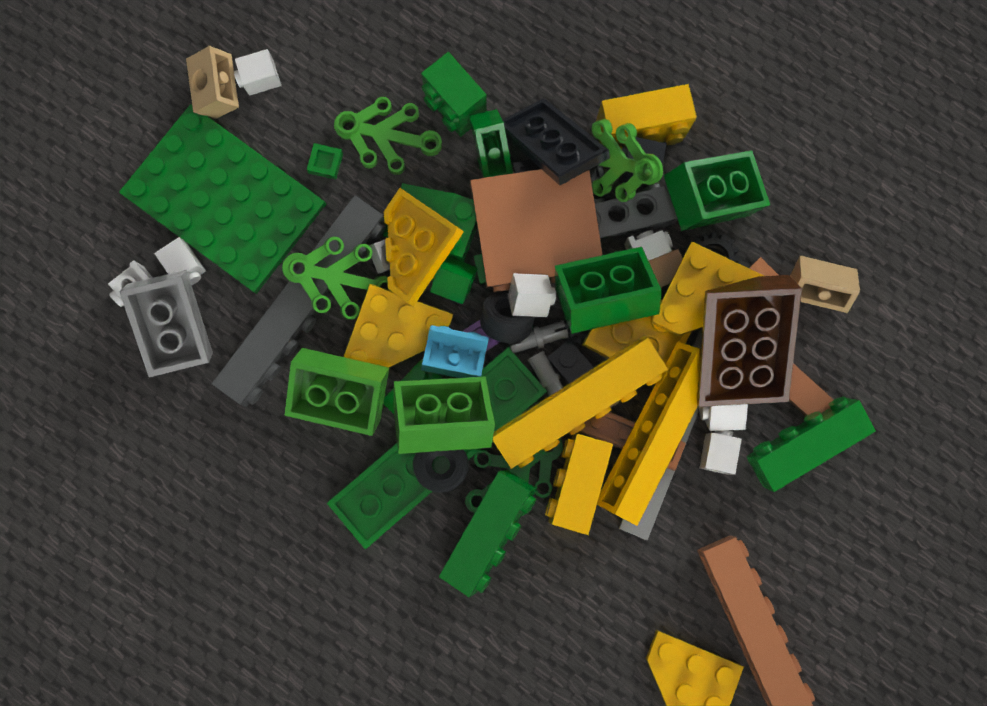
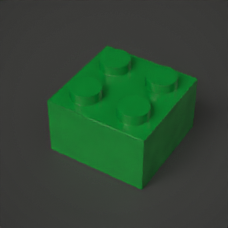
M449 51L421 73L423 81L421 87L425 93L423 99L433 112L439 111L443 116V124L450 132L456 131L460 137L471 129L469 116L487 111L486 93Z

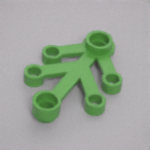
M387 97L377 98L374 104L357 114L352 111H344L336 117L334 129L337 135L352 141L360 154V161L365 168L375 167L378 163V158L373 150L368 149L361 135L373 137L388 162L389 171L394 175L403 173L405 165L404 160L397 156L389 141L420 148L421 152L427 156H435L442 149L441 137L435 131H425L419 136L393 130L406 121L414 122L418 119L419 110L413 103L405 104L402 110L376 125L367 124L366 122L378 114L386 116L391 112L392 105ZM384 102L388 104V107L385 110H380L378 108L380 103ZM408 109L416 111L413 116H407L405 112ZM348 122L354 124L350 130L344 129V125ZM433 141L436 143V147L434 149H427L426 144ZM372 155L374 160L371 163H366L364 161L365 156ZM398 161L402 165L399 169H393L391 167L392 163Z
M602 119L593 123L592 133L594 137L599 139L609 149L610 159L599 164L610 169L601 178L594 180L592 183V190L596 196L601 197L610 193L612 184L625 171L632 172L634 175L628 182L618 185L615 189V195L621 202L633 199L636 189L642 184L652 185L660 181L663 175L662 163L654 154H646L636 140L637 130L633 124L621 125L616 130L617 140L626 145L634 158L630 159L626 157L611 135L612 125L609 120Z
M329 237L324 245L307 255L292 253L285 258L282 264L284 276L289 281L302 285L311 300L313 310L318 313L327 312L331 307V302L328 297L320 294L312 278L321 279L325 282L340 306L341 315L347 319H355L359 315L360 309L356 303L350 301L340 284L368 290L369 284L379 287L382 283L386 282L388 284L386 276L369 279L344 273L345 270L360 261L366 262L371 259L373 252L367 244L356 245L351 253L327 268L314 265L329 254L337 255L343 251L344 243L339 237ZM332 240H336L339 244L338 250L334 252L329 248V243ZM361 247L367 249V256L365 258H360L358 255V250ZM297 262L303 265V271L299 274L293 271V265ZM320 298L326 301V306L323 309L316 307V302ZM348 305H353L354 313L347 316L345 308Z

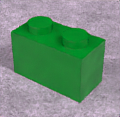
M495 109L470 115L472 134L483 178L513 174L504 122L498 110Z

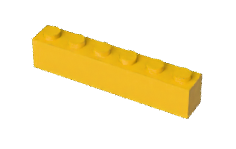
M643 336L494 431L493 442L511 469L517 465L519 468H522L535 459L533 455L544 449L547 452L560 443L559 438L568 432L570 435H574L586 426L584 422L595 416L596 419H599L612 410L610 407L612 404L619 400L623 403L633 398L637 394L636 389L645 383L647 386H650L663 378L662 373L668 368L649 338Z
M680 342L676 343L666 363L668 369L662 373L663 378L656 382L600 492L597 502L598 506L638 526L698 407L701 349Z

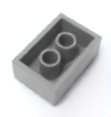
M187 270L129 283L119 291L148 377L209 363L213 351Z

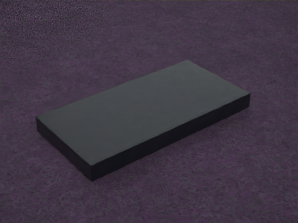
M544 98L503 119L506 138L559 185L610 159L609 149Z

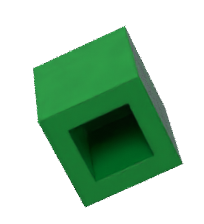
M447 256L431 280L433 284L430 292L464 304L471 291L478 267Z

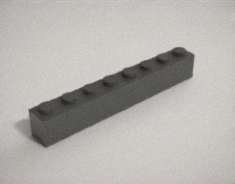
M354 195L313 249L314 251L324 245L329 237H339L344 243L343 251L337 255L329 254L314 266L327 268L351 253L356 245H369L373 239L378 240L386 229L383 214ZM332 240L329 243L331 251L334 252L339 248L336 240ZM364 247L358 250L360 258H365L367 255V249ZM303 265L300 266L296 274L303 271ZM352 267L345 270L344 273L351 274L350 269ZM312 278L320 294L328 297L330 302H332L334 297L325 282L321 279ZM288 282L212 382L213 386L239 405L247 407L249 404L253 405L259 400L263 394L262 386L267 380L271 381L277 376L281 369L280 362L285 356L290 357L299 345L297 342L303 332L308 333L315 325L316 319L314 317L318 312L313 310L311 300L300 283ZM320 298L316 302V307L323 309L326 306V301Z

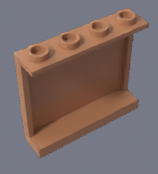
M542 169L470 180L486 288L493 287V292L509 290L513 273L548 275L551 278V283H555L556 265L602 255L590 170L562 185L556 183Z

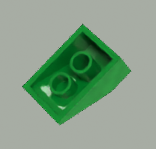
M402 183L401 189L464 231L448 257L464 262L477 229L473 200L455 193ZM386 225V229L382 235L386 238H388V225Z

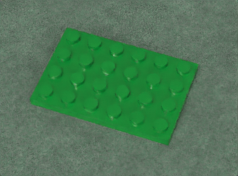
M191 104L119 191L121 195L255 294L259 292L327 205L324 200L211 118L194 113Z

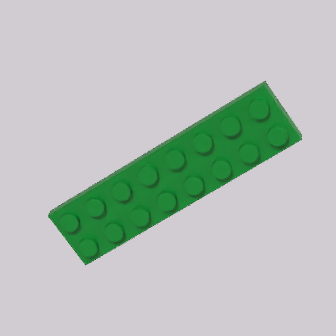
M509 347L482 370L481 377H486L495 422L494 431L524 413L547 392ZM397 443L327 503L365 550L433 492L423 487L414 474L413 460L416 453L398 454ZM482 448L464 449L468 460ZM445 456L436 457L432 463L433 470L438 474L446 473L450 468L448 458Z

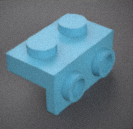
M431 325L421 370L456 378L481 377L489 338L481 336L476 332L467 333L452 330L447 326Z

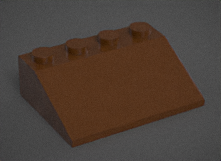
M789 275L758 276L705 291L698 407L789 402L802 288Z

